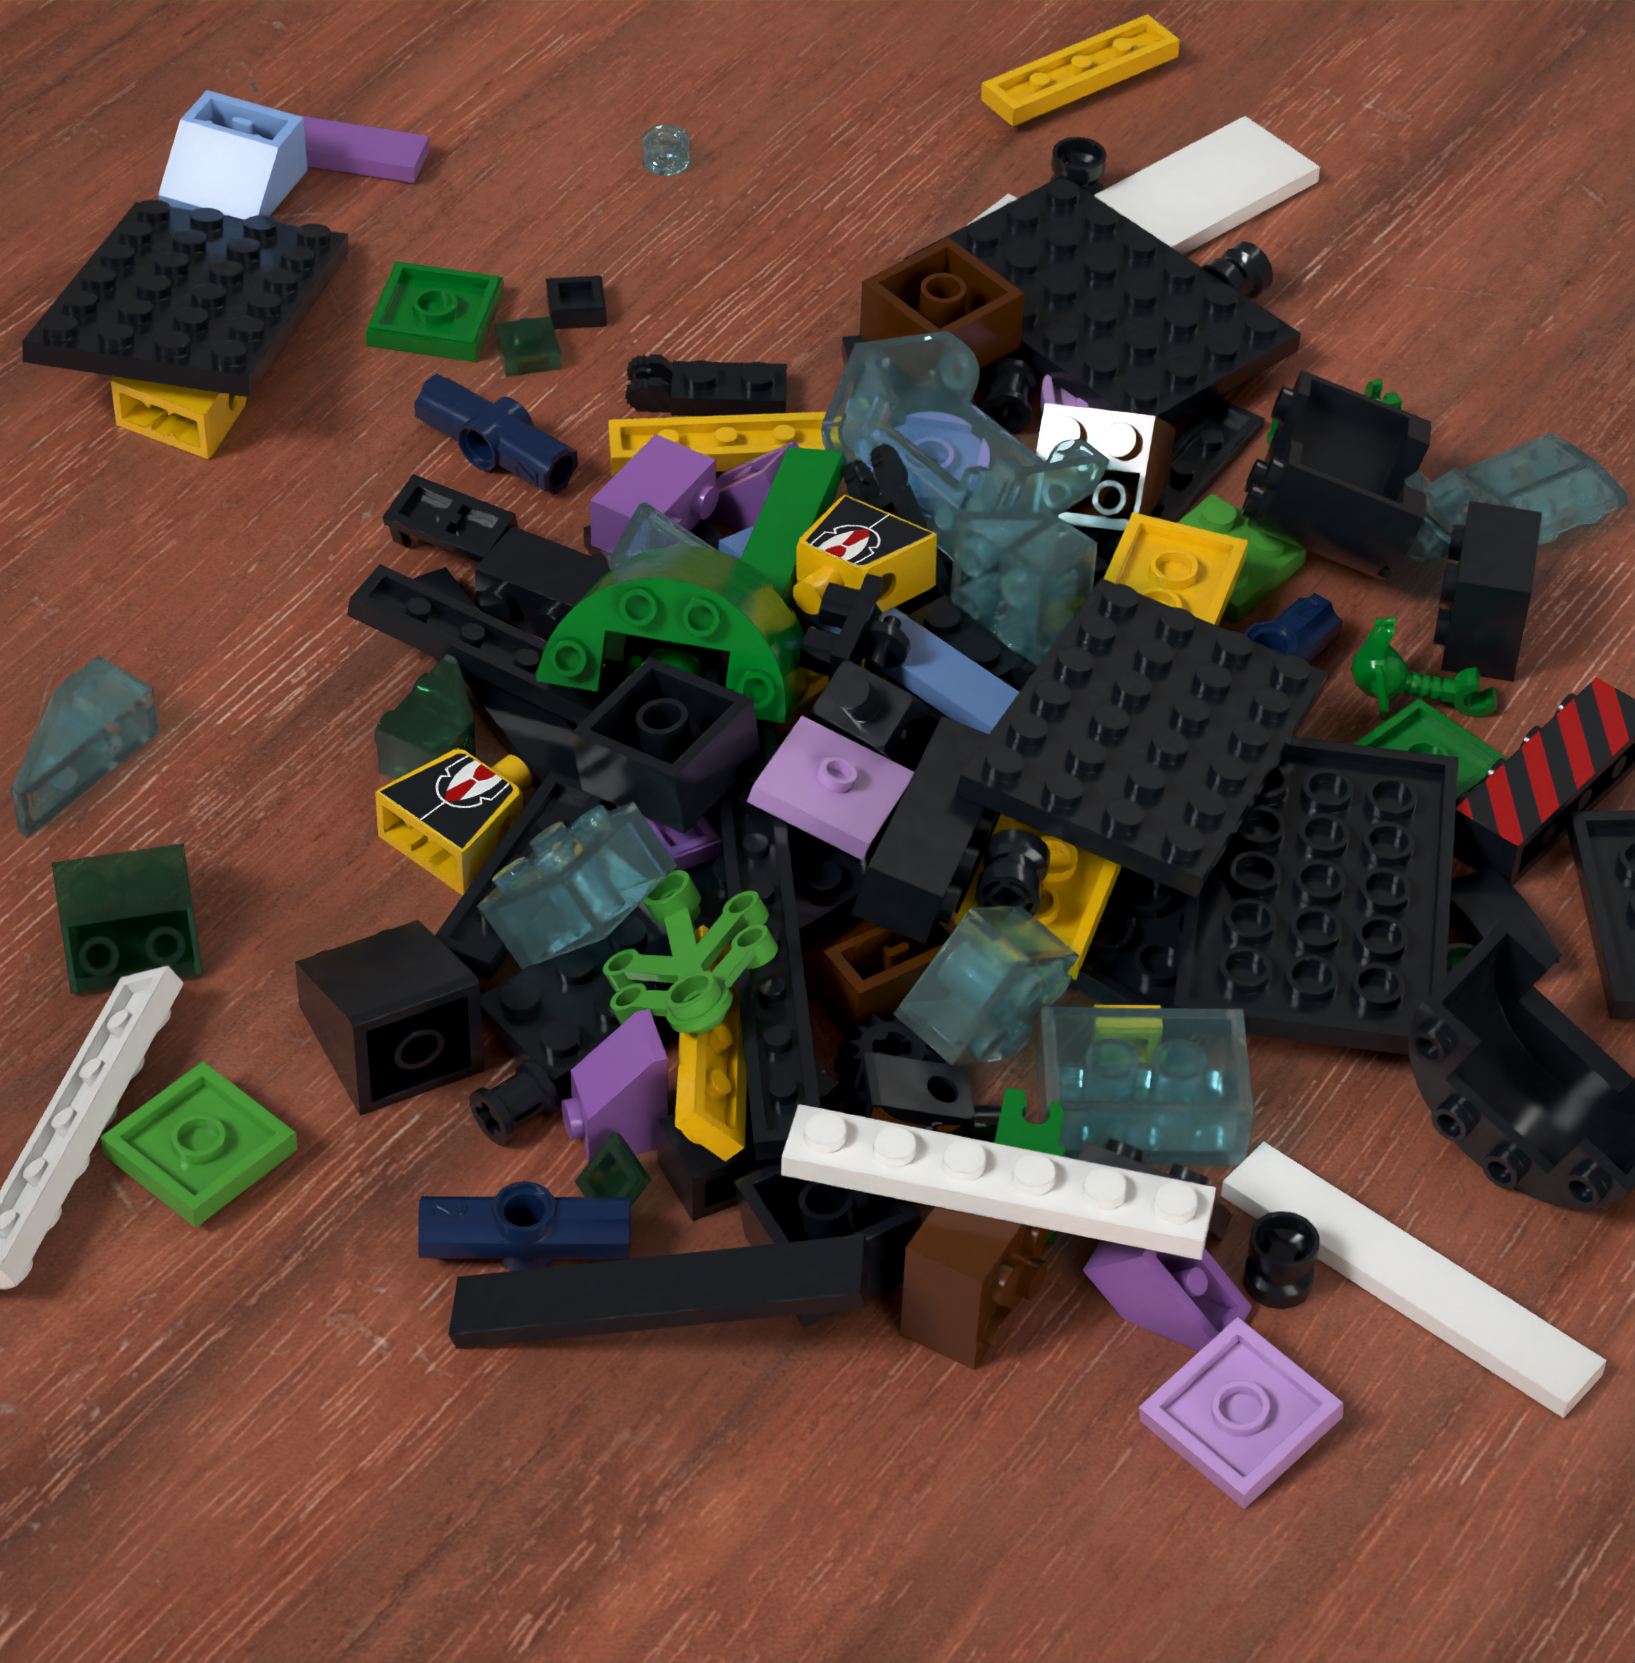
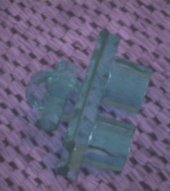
M1457 467L1433 482L1418 470L1404 481L1407 486L1427 493L1425 520L1407 555L1415 561L1425 562L1435 557L1442 559L1448 555L1453 523L1465 525L1468 511L1463 512L1462 510L1469 506V501L1476 502L1478 498L1473 485ZM1489 497L1480 502L1496 505Z

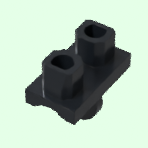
M867 573L860 590L829 582L820 604L818 622L842 630L840 634H836L812 626L808 627L800 647V667L829 676V682L844 660H849L861 666L865 658L864 667L872 673L881 672L883 667H898L905 662L911 645L906 634L900 630L901 621L891 615L886 616L881 621L882 611L876 604L883 590L885 578Z

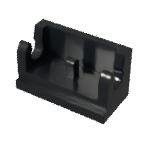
M412 474L382 517L384 525L389 526L392 539L397 544L409 547L411 536L478 563L481 562L511 526L518 528L515 513L415 474Z

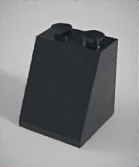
M419 920L392 929L382 930L375 935L331 950L321 951L314 956L295 962L299 1006L360 1116L484 1072L480 982L476 975Z

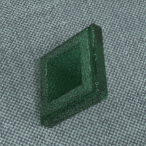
M612 1132L574 1182L584 1197H630L631 1208L652 1179L622 1135Z

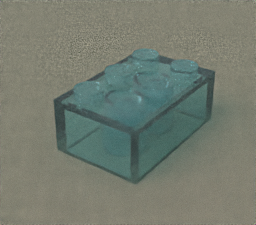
M1041 1007L1036 1054L1039 1123L1042 1124L1048 1120L1050 1105L1053 1101H1058L1064 1110V1122L1060 1145L1065 1146L1064 1157L1077 1160L1085 1140L1105 1148L1108 1139L1112 1138L1145 1152L1147 1157L1144 1164L1240 1165L1247 1158L1254 1111L1243 1009Z

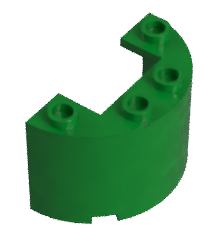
M683 545L655 548L626 559L600 578L563 618L550 636L538 666L536 681L598 692L601 687L604 659L623 662L628 656L630 635L730 652L726 688L753 698L756 719L785 724L809 686L810 671L799 666L800 647L804 638L801 625L794 611L790 612L782 598L772 588L774 584L748 563L732 555L705 547Z

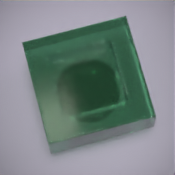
M550 316L523 318L517 321L495 324V342L506 377L562 369L561 349Z

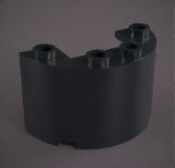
M1301 370L1293 389L1283 385L1275 401L1270 418L1279 421L1265 460L1257 458L1249 473L1244 492L1248 494L1243 503L1240 516L1248 519V526L1251 529L1385 581L1388 579L1391 568L1396 570L1404 559L1425 520L1427 493L1414 489L1410 485L1430 446L1431 421Z
M1511 909L1417 1009L1411 1022L1408 1041L1413 1075L1422 1097L1432 1113L1431 1118L1435 1129L1444 1138L1453 1141L1467 1156L1483 1169L1487 1178L1498 1187L1504 1189L1513 1188L1540 1201L1569 1208L1586 1209L1610 1205L1624 1198L1635 1188V1076L1632 1077L1533 986L1562 954L1516 911Z

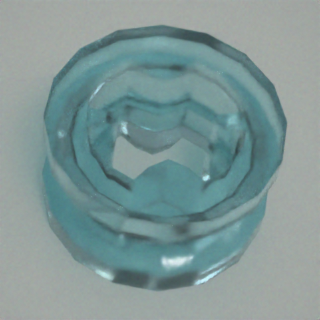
M659 125L650 128L644 133L642 137L644 149L642 160L646 170L661 176H672L680 174L690 165V152L688 151L690 149V136L685 130L672 125Z

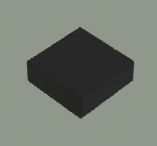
M602 276L546 279V295L551 330L607 327Z

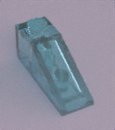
M98 655L78 672L69 675L54 690L11 787L19 833L28 838L159 733L154 688Z

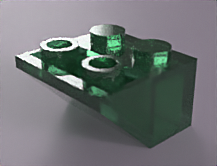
M179 842L51 861L71 993L116 987L121 977L167 965L178 977L203 973L184 843Z

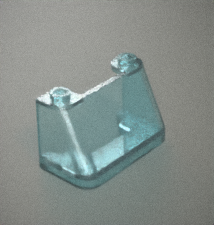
M950 331L855 343L823 420L821 432L824 447L826 450L843 451L847 463L856 459L858 461L862 460L863 463H867V466L871 468L872 473L875 472V469L871 466V450L883 443L894 447L899 452L898 454L902 458L901 462L907 469L909 474L907 485L910 484L929 531L937 534V547L955 562L961 565H973L991 560L1092 494L1099 485L1110 460L1088 442L1082 439L1064 440L1055 445L1047 461L1044 462L971 402L980 377L979 364L972 350Z

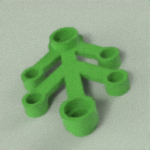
M675 870L654 879L642 893V901L653 920L657 924L665 925L673 957L642 955L635 949H626L616 953L606 961L603 966V973L613 990L617 992L610 1000V1007L621 1025L636 1011L650 1009L652 1016L666 1017L671 1027L679 1033L692 1032L694 1034H702L716 1028L724 1020L733 999L729 988L745 968H758L771 961L778 952V945L767 926L764 925L769 917V912L759 894L755 891L741 892L728 900L723 907V914L699 942L694 921L701 912L699 907L701 895L687 872ZM731 942L732 949L711 973L708 972V968ZM645 981H656L674 984L668 991L647 990L643 983Z

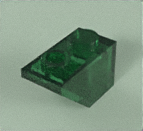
M446 654L429 673H424L417 679L412 691L394 710L387 711L381 717L374 734L378 750L379 773L396 780L454 749L465 750L476 758L475 719L457 658Z

